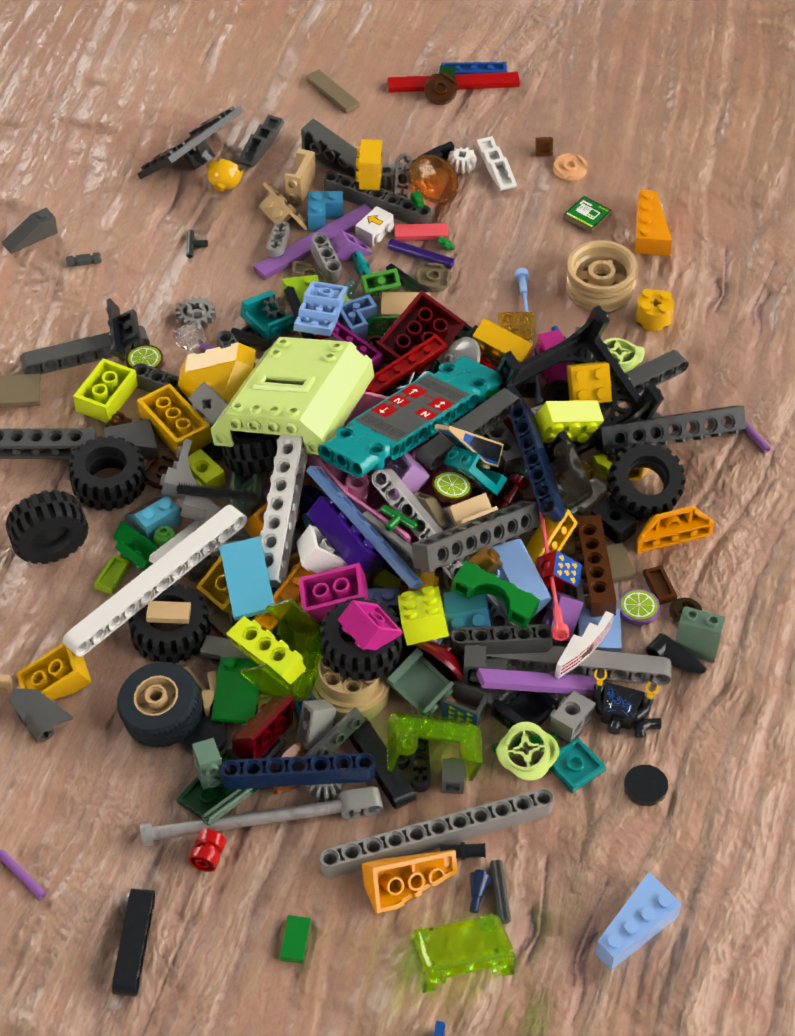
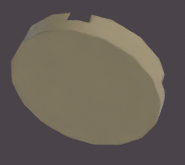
M427 263L424 267L418 268L416 272V281L426 287L428 292H440L450 286L451 271L446 269V266L443 264Z

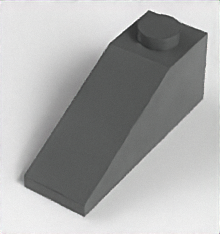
M47 207L31 214L2 241V244L12 254L57 234L55 216Z

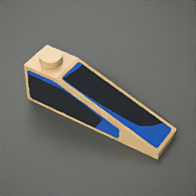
M435 425V429L454 446L478 453L481 456L477 462L479 463L478 467L490 469V466L499 467L504 444L452 426Z

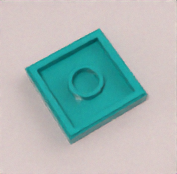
M578 737L560 749L557 760L549 769L571 793H574L604 773L606 766Z

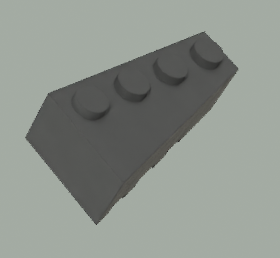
M313 118L301 129L302 149L315 152L316 163L356 179V171H359L356 169V158H359L357 157V149Z

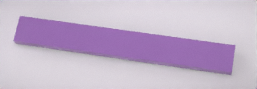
M366 204L358 207L288 246L282 256L276 258L269 257L254 265V271L264 280L291 266L292 261H300L312 254L311 241L315 233H324L331 242L340 230L346 233L355 230V225L370 213L372 209Z

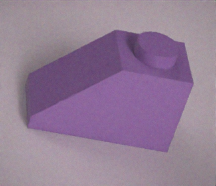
M340 230L330 242L338 259L344 262L352 261V254H355L356 251H361L363 257L371 254L364 241L343 230Z

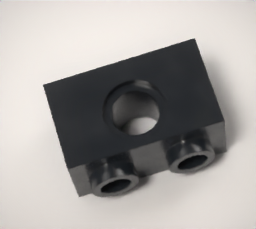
M607 498L591 510V515H601L604 535L615 544L623 543L635 534L637 520L617 506V503Z

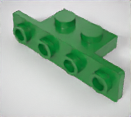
M120 522L113 536V539L117 541L115 549L121 552L120 555L123 558L133 561L136 568L145 571L153 564L149 561V556L160 547L126 522Z

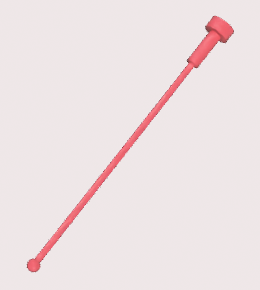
M539 510L545 553L547 554L550 552L544 516ZM554 576L549 577L554 602L553 615L555 625L552 627V636L557 641H563L570 636L569 627L563 623L562 611L558 606Z

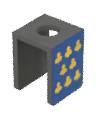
M454 680L452 688L453 698L474 706L477 710L475 711L444 699L442 703V717L477 730L488 709L489 693Z

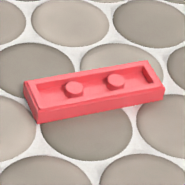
M447 223L395 224V240L397 241L437 240L439 235L448 238Z

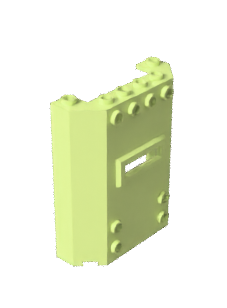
M279 337L263 354L211 427L214 445L233 447L231 431L303 437L306 454L319 455L318 447L336 436V430L343 427L374 377L372 359L358 352L352 342ZM266 381H271V382H284V383H296V384H303V385L282 384V383H269V382H266Z

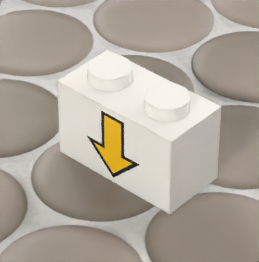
M376 206L355 225V237L373 247L388 232L393 230L394 215Z

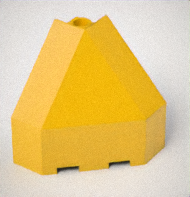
M238 342L222 349L221 347L206 350V353L198 355L195 353L189 354L180 368L177 386L189 398L204 381L229 403L253 370L256 350Z

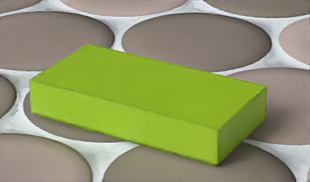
M112 555L95 581L94 589L113 595L130 569L131 561Z

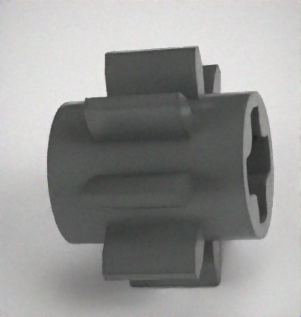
M270 296V301H263L266 307L262 308V310L268 311L267 317L274 314V317L277 318L278 312L284 313L281 307L285 304L279 303L280 297L273 300V296ZM276 302V307L278 308V310H273L271 312V307L269 306V304H274Z

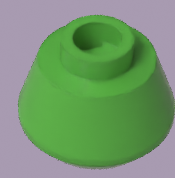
M169 526L159 527L154 532L152 542L161 547L176 536L177 533Z

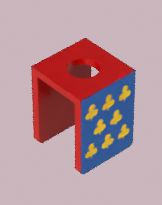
M557 550L537 557L536 568L547 588L551 589L549 577L554 576L555 588L558 592H563L564 582L575 589L579 588L582 570L580 563Z

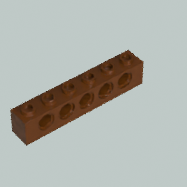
M601 515L577 516L578 524L573 530V535L578 537V539H575L576 551H580L578 553V563L582 565L581 580L585 579L582 585L583 594H587L585 596L586 609H590L591 617L603 616L606 611L616 615V595Z

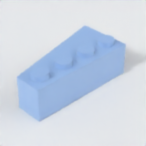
M648 872L597 941L595 954L612 971L679 916L681 903Z

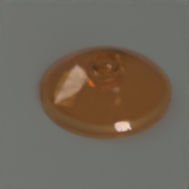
M423 155L412 164L410 169L411 183L424 199L433 203H444L456 194L458 178L454 169L447 161L435 155Z

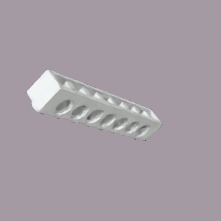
M280 435L277 439L278 448L274 457L273 474L270 477L271 487L270 492L267 494L268 503L267 509L264 512V526L260 533L271 588H279L287 578L308 456L305 452L303 437Z

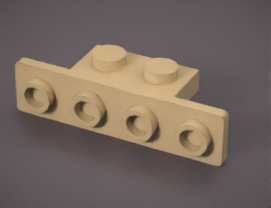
M264 182L262 185L271 193L258 205L275 224L281 221L287 222L293 217L307 230L308 227L304 224L306 220L300 214H295L297 210L291 204H286L288 201L282 194L277 195L279 191L272 184L269 186Z

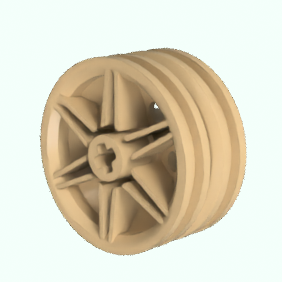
M597 240L578 246L572 251L567 262L566 289L569 298L577 306L588 311H592L593 308L599 305L606 312H612L626 306L632 300L635 293L637 271L635 256L625 246L612 241Z

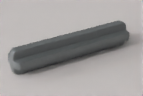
M493 860L490 862L498 922L500 924H508L511 921L503 863L501 860Z

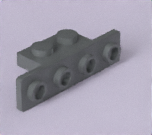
M354 707L339 722L334 719L333 728L310 750L304 748L306 753L304 756L330 755L365 722V717Z

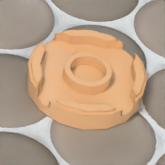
M562 154L555 159L553 171L556 176L563 180H579L587 173V162L579 155Z

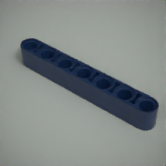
M517 404L510 410V418L539 510L551 521L559 522L565 516V508L535 416L524 405Z
M369 753L240 759L225 761L221 765L220 770L222 784L228 789L358 783L371 781L375 777V759Z

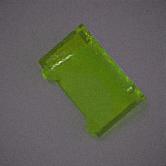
M486 914L481 918L427 929L424 927L418 928L410 936V946L422 993L434 991V984L438 981H441V984H445L448 977L491 969L492 973H497V969H499L503 976L514 974L516 963L514 949L500 917L494 914Z

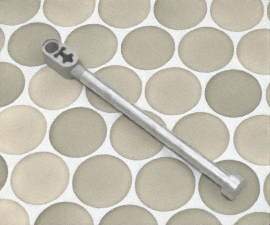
M365 787L345 790L338 795L339 800L223 816L211 825H207L202 820L152 827L151 823L140 824L142 846L144 847L154 845V840L198 834L202 829L221 831L341 813L342 818L351 820L377 816L383 812L384 808L380 789L378 787Z

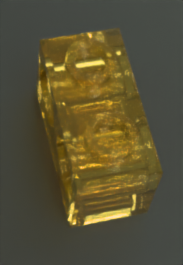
M498 312V326L527 341H535V312Z

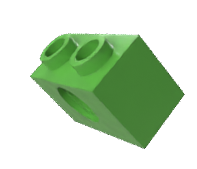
M397 268L362 275L360 279L363 296L370 294L371 297L382 295V292H397L401 287Z

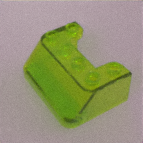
M400 711L393 712L389 716L387 721L388 771L393 770L399 755L409 756L414 754L418 748V738L459 743L460 756L468 763L469 781L474 780L483 763L481 731L477 726L462 719Z

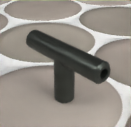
M188 230L186 256L192 258L194 247H208V240H194V231Z

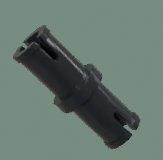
M460 842V844L454 845L440 844V851L455 850L456 858H461V860L475 857L486 858L485 843L465 844V842Z

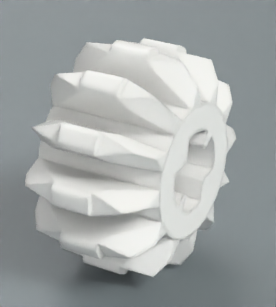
M462 147L460 149L454 148L453 151H450L447 160L448 167H450L451 171H455L456 174H470V171L475 169L477 162L474 151L468 148L463 149Z

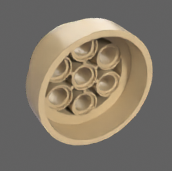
M347 642L350 645L357 646L355 642ZM320 656L312 666L309 675V685L314 700L326 699L336 708L335 720L337 722L343 719L354 707L368 720L379 715L386 707L391 689L386 680L390 676V672L387 674L384 672L383 676L377 679L372 677L369 681H364V679L353 681L350 677H347V679L341 677L339 672L337 674L328 668L330 666L324 662L323 656Z

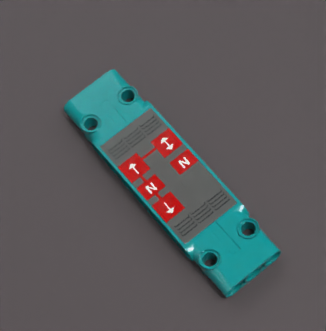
M464 356L452 363H443L439 365V371L436 373L428 372L351 420L346 427L338 428L336 436L318 447L319 456L324 461L357 478L364 476L371 470H380L385 466V458L388 457L396 460L439 432L435 429L436 424L448 426L472 410L477 403L484 402L486 393H490L502 384V378L497 371Z

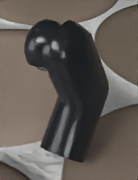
M661 718L641 720L633 727V730H635L634 736L636 738H644L646 736L645 730L661 729Z

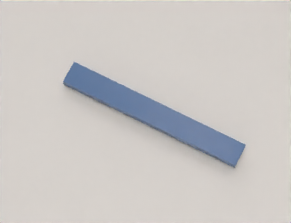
M310 466L306 472L374 546L411 589H420L424 582L366 520L357 507L322 468Z

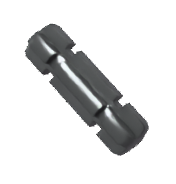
M99 252L93 253V255L89 253L76 255V257H73V255L66 257L68 267L75 266L74 264L80 266L92 264L91 262H94V264L101 263L102 261Z

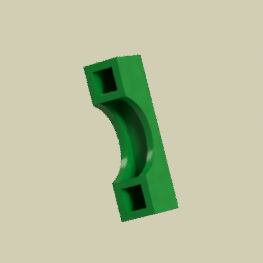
M466 560L454 577L451 586L452 591L468 599L479 594H490L499 598L506 607L507 620L525 629L537 611L540 599L536 598L534 594L525 592L517 588L513 583H508L497 575L489 573L478 565L469 563Z

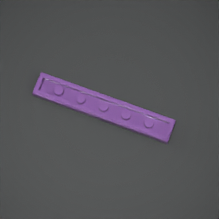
M478 668L476 673L482 688L560 694H571L573 691H576L581 695L593 696L594 684H596L594 676L565 674L558 679L555 678V673Z

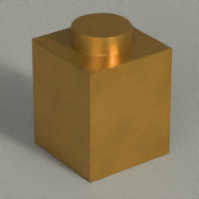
M481 548L468 560L469 563H474L489 573H494L503 565L499 559V554L492 548Z

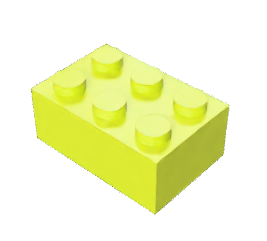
M103 358L73 395L76 412L108 423L137 388L136 370Z
M597 400L546 401L535 414L544 443L554 442L558 433L564 430L572 441L585 442L604 421Z
M427 586L422 590L415 592L406 591L397 596L401 624L407 646L449 636L439 586Z

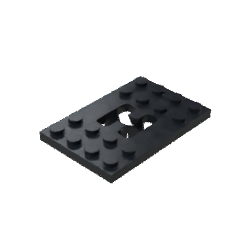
M241 105L237 108L232 106L226 111L224 110L220 114L206 120L201 126L189 132L190 136L181 143L158 154L152 161L141 166L142 170L137 175L140 179H143L172 164L181 156L185 157L192 170L204 165L215 157V154L206 142V138L243 113V108Z

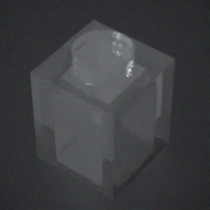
M193 321L174 331L176 344L188 351L207 341L201 324Z

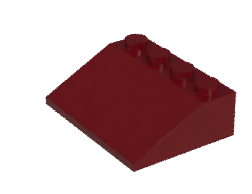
M421 290L377 342L376 349L383 354V359L392 363L435 334L449 345L466 325V322ZM439 356L414 372L422 374L424 371H428Z

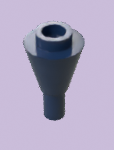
M476 869L475 872L469 874L472 897L469 911L472 913L479 912L480 901L492 880L488 872L481 869Z

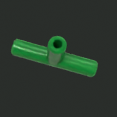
M382 505L380 511L392 518L385 525V529L388 532H391L399 523L413 531L417 529L418 523L387 505Z

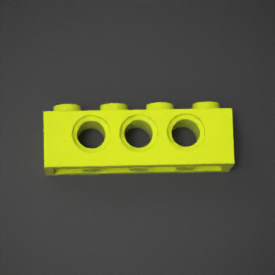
M243 616L226 633L231 643L237 649L288 687L306 670L302 662L304 658L299 652L289 650V646L284 641H277L269 630H262L260 624L254 619L250 621Z

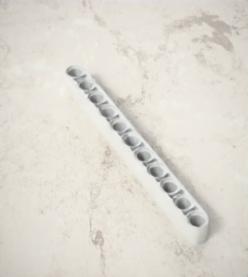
M225 506L64 635L62 643L78 657L88 653L145 607L148 601L155 599L242 529L246 524L247 517L234 506Z

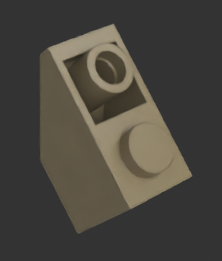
M421 492L413 493L439 527L450 526V520L435 496ZM408 505V512L412 514V507Z

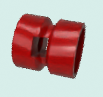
M212 829L200 830L195 846L189 855L188 862L201 871H215L220 855L223 853L227 843L226 838L221 833Z

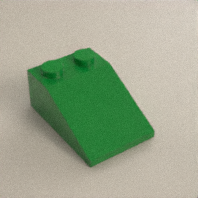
M221 656L211 720L246 724L251 717L254 718L257 714L262 691L264 668L252 659Z

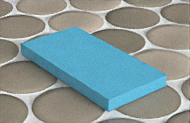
M260 536L219 546L234 620H240L243 616L248 618L276 611Z

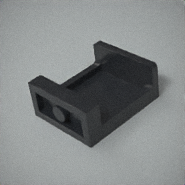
M514 690L503 701L497 699L492 703L491 716L509 730L520 722H531L540 726L549 718L550 713L554 709H558L559 698L556 693Z

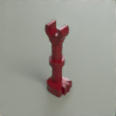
M518 474L510 476L509 480L513 487L508 495L502 498V503L498 510L514 504L513 500L519 491L527 488L529 484L523 476Z

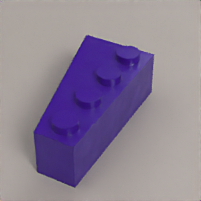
M320 496L306 515L347 565L360 563L363 572L377 573L386 560L330 497Z

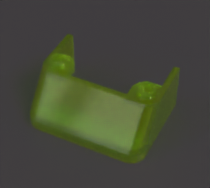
M290 598L267 605L266 610L279 620L277 626L279 639L289 646V650L292 652L296 650L304 658L302 662L306 670L291 685L267 663L241 671V674L264 694L276 697L291 695L294 697V701L300 702L310 698L318 676L319 661L322 657L320 628L322 626Z

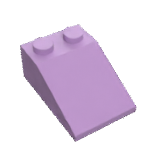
M408 452L396 460L388 457L385 458V466L382 468L392 469L412 493L418 492L430 476L423 466ZM385 474L382 475V480L384 483H386L387 480ZM396 489L395 496L399 498V491Z

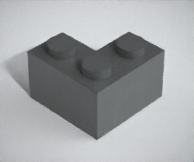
M465 645L463 683L485 692L505 693L506 690L482 688L476 673L478 668L507 670V659H486V646Z

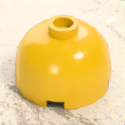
M212 159L207 175L208 180L216 190L224 191L234 189L239 184L243 171L242 169L239 171V166L225 159L215 161V159Z

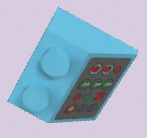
M158 496L125 515L134 528L150 541L153 540L154 532L159 527L169 526L173 528L181 523L179 507L169 496Z

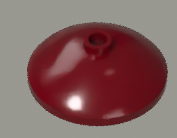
M432 641L410 645L412 651L418 648L423 653L422 656L447 680L452 682L456 680L461 683L464 681V674L460 663L452 654L453 650L448 645L443 643L441 646Z

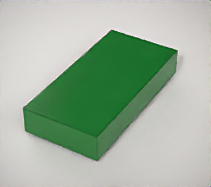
M288 915L280 961L304 963L311 918Z

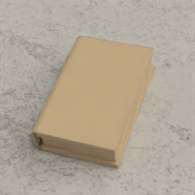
M382 292L381 316L401 315L419 292ZM391 320L388 323H394L396 320Z

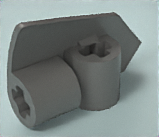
M14 688L9 698V702L14 707L22 724L28 726L39 742H45L50 739L54 734L55 726L73 720V716L38 690Z

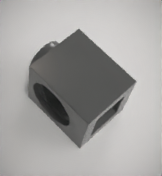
M449 758L442 760L441 793H464L465 759Z

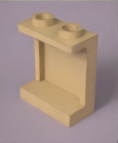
M298 148L296 152L297 172L296 174L285 173L284 186L287 201L302 205L316 179L315 152Z

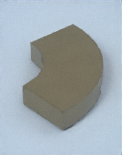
M292 261V277L318 275L319 282L327 283L324 274L313 268V265L302 261Z

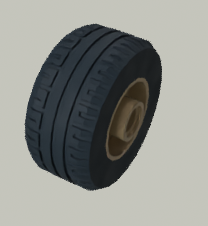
M169 662L151 663L133 672L123 683L117 697V710L128 733L134 740L149 747L171 746L184 740L198 726L204 707L202 695L193 676L182 666Z

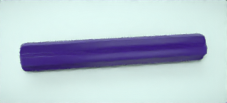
M390 239L388 242V249L431 263L443 264L449 269L454 266L455 260L451 257L394 239Z

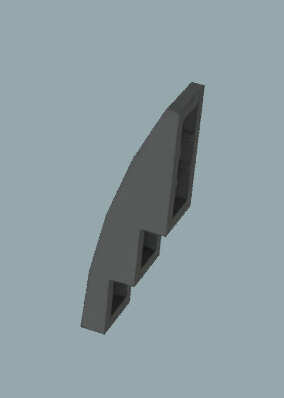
M268 114L263 125L259 124L255 134L250 135L237 162L254 167L270 148L282 128L284 120Z

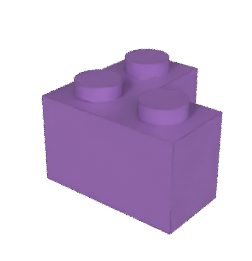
M547 588L552 600L542 608L547 611V614L542 619L541 624L553 627L555 625L553 615L554 602L552 590ZM556 591L558 606L562 611L563 623L568 625L570 636L564 641L569 642L573 636L584 603L568 594Z

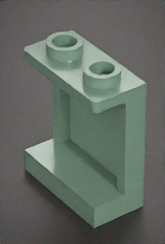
M685 606L679 621L675 642L693 657L714 663L725 617Z
M416 648L387 678L386 682L420 715L425 716L428 713L431 716L439 707L436 703L441 698L447 699L453 693L451 687L454 683L452 681L449 682L422 656L423 653Z

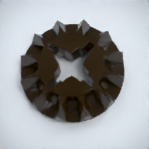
M678 598L670 605V617L673 618L674 623L679 622L685 606L703 611L701 605L691 598Z

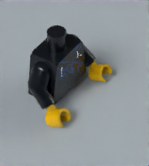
M596 669L594 678L597 681L594 684L592 701L596 703L595 709L601 715V722L608 724L607 731L609 733L618 735L621 728L629 730L633 724H637L648 716L654 701L653 695L658 694L660 689L658 684L656 690L650 692L651 681L648 682L645 687L648 693L645 696L643 691L605 682L604 686L603 681L607 677V672L605 670L604 678L600 679L596 675Z

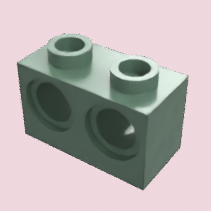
M214 738L192 744L195 770L202 788H214L221 784L220 768L222 759Z

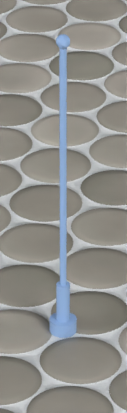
M518 268L514 272L515 281L519 283L520 293L523 296L529 342L533 344L526 297L528 294L526 282L529 280V273L525 268ZM538 374L536 375L537 404L543 402L540 394Z

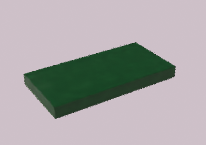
M231 741L219 753L222 764L228 760H237L235 757L226 754V748L231 744ZM197 776L176 800L178 804L202 819L203 813L236 789H228L222 783L214 788L203 789Z

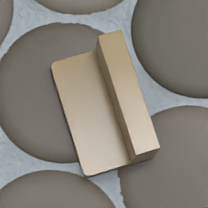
M486 493L447 507L454 526L498 510L497 506L491 507Z

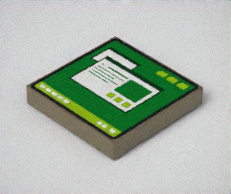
M583 196L564 213L563 219L593 233L612 215V210Z

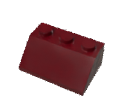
M291 695L275 697L267 704H263L254 718L251 717L245 727L240 732H236L232 737V753L241 759L261 758L293 724L294 697Z

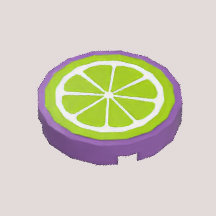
M631 589L620 597L621 617L629 624L642 626L644 623H652L658 617L660 609L659 600L648 590Z

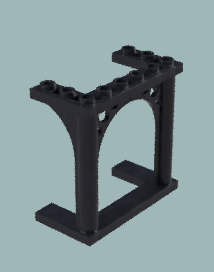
M600 305L592 309L587 321L579 330L562 342L520 364L513 353L509 351L503 355L496 370L502 378V384L498 389H508L522 399L521 404L531 411L516 389V385L554 365L564 362L585 364L594 363L597 360L598 362L604 361L609 363L612 406L609 415L601 425L652 418L664 400L661 390L654 383L648 385L641 395L639 390L635 389L631 383L630 377L621 369L619 361L610 353L608 345L603 343L601 336L610 320L608 314L602 310ZM587 349L593 354L591 360H587L584 356V352ZM580 350V352H579V357H576V356L573 355V354H577L578 351ZM617 401H625L629 408L619 407ZM615 411L620 413L617 417L615 416ZM565 430L558 433L554 442H543L551 468L555 473L562 470L566 462L596 447L594 433L587 441L578 442L572 441Z

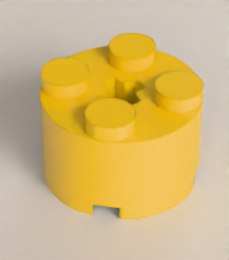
M644 289L637 300L636 322H639L642 328L649 331H661L663 327H668L672 322L674 309L672 294L669 291Z

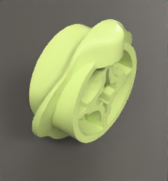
M610 338L603 342L608 345L612 356L619 361L624 373L633 370L643 360L645 350L641 346H636L621 338Z
M520 722L512 726L496 748L499 762L518 778L526 781H535L542 778L555 763L560 752L556 740L538 725L531 722ZM529 736L540 738L544 745L531 743ZM521 738L520 745L517 747H513L514 744ZM527 748H530L531 750L529 751V754L526 755L525 752H527ZM543 755L541 760L534 765L535 758ZM512 758L524 759L526 767L516 765Z

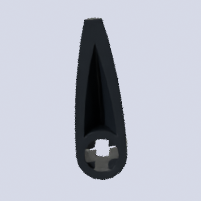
M659 633L646 647V653L649 656L666 657L670 659L672 666L679 669L702 674L707 670L695 657L665 634Z

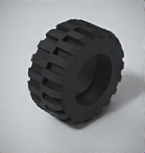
M231 431L233 447L221 446L225 464L232 472L241 475L262 474L263 472L274 470V457L278 448L277 439L280 435Z
M100 436L95 440L90 439L86 441L85 445L81 444L77 451L73 452L69 460L68 471L72 491L81 503L90 508L93 506L96 510L101 511L102 509L111 511L113 510L112 508H123L125 504L129 505L134 502V498L137 499L145 488L146 472L143 455L138 447L134 446L129 440L126 442L124 438H114V436L103 438ZM107 468L122 470L119 474L109 478L93 476L96 472Z
M645 441L643 445H641V442H636L632 447L628 445L622 452H619L609 469L606 480L608 482L606 486L607 492H611L610 500L616 502L617 506L626 513L635 516V519L639 521L642 518H646V521H648L654 515L672 511L685 489L686 476L682 475L685 469L682 464H678L680 461L678 456H673L671 454L672 450L669 448L666 450L661 448L662 444L656 443V445H651V441ZM639 467L653 470L662 480V492L656 495H645L638 492L629 481V472Z
M47 490L41 491L39 494L34 493L29 498L22 499L20 504H16L12 508V512H9L6 520L7 533L15 554L22 560L30 561L33 564L38 562L48 564L50 561L57 562L59 561L58 559L69 557L70 553H75L78 547L84 544L89 529L83 509L77 498L67 492H60L58 490H52V492Z
M177 584V586L171 585L152 601L191 602L189 624H184L180 628L171 631L158 630L152 627L154 622H146L148 604L128 620L133 646L139 651L140 655L145 658L148 656L149 660L153 662H173L177 664L183 659L187 661L191 659V655L195 656L200 652L206 636L210 635L209 613L206 602L199 593H195L194 589L190 587L184 588L182 584Z
M359 597L356 600L378 604L403 632L400 618L396 617V612L393 609H388V605L383 602L377 603V600L372 598L365 600V597ZM353 598L346 600V603L340 602L335 605V609L332 608L327 612V617H324L321 623V654L326 665L330 666L334 673L337 674L339 672L341 677L346 679L350 677L353 681H358L359 679L369 681L372 677L376 679L382 677L384 672L386 674L389 673L393 666L397 665L399 656L402 654L403 633L377 650H363L357 646L350 645L343 640L349 634L344 632L338 618Z

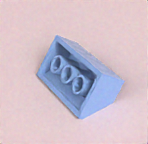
M516 539L492 546V549L497 551L500 556L499 559L503 563L493 574L508 583H513L517 588L525 592L534 594L536 598L540 599L537 611L534 614L535 616L552 600V597L522 540ZM497 598L507 617V610L504 603L499 598Z

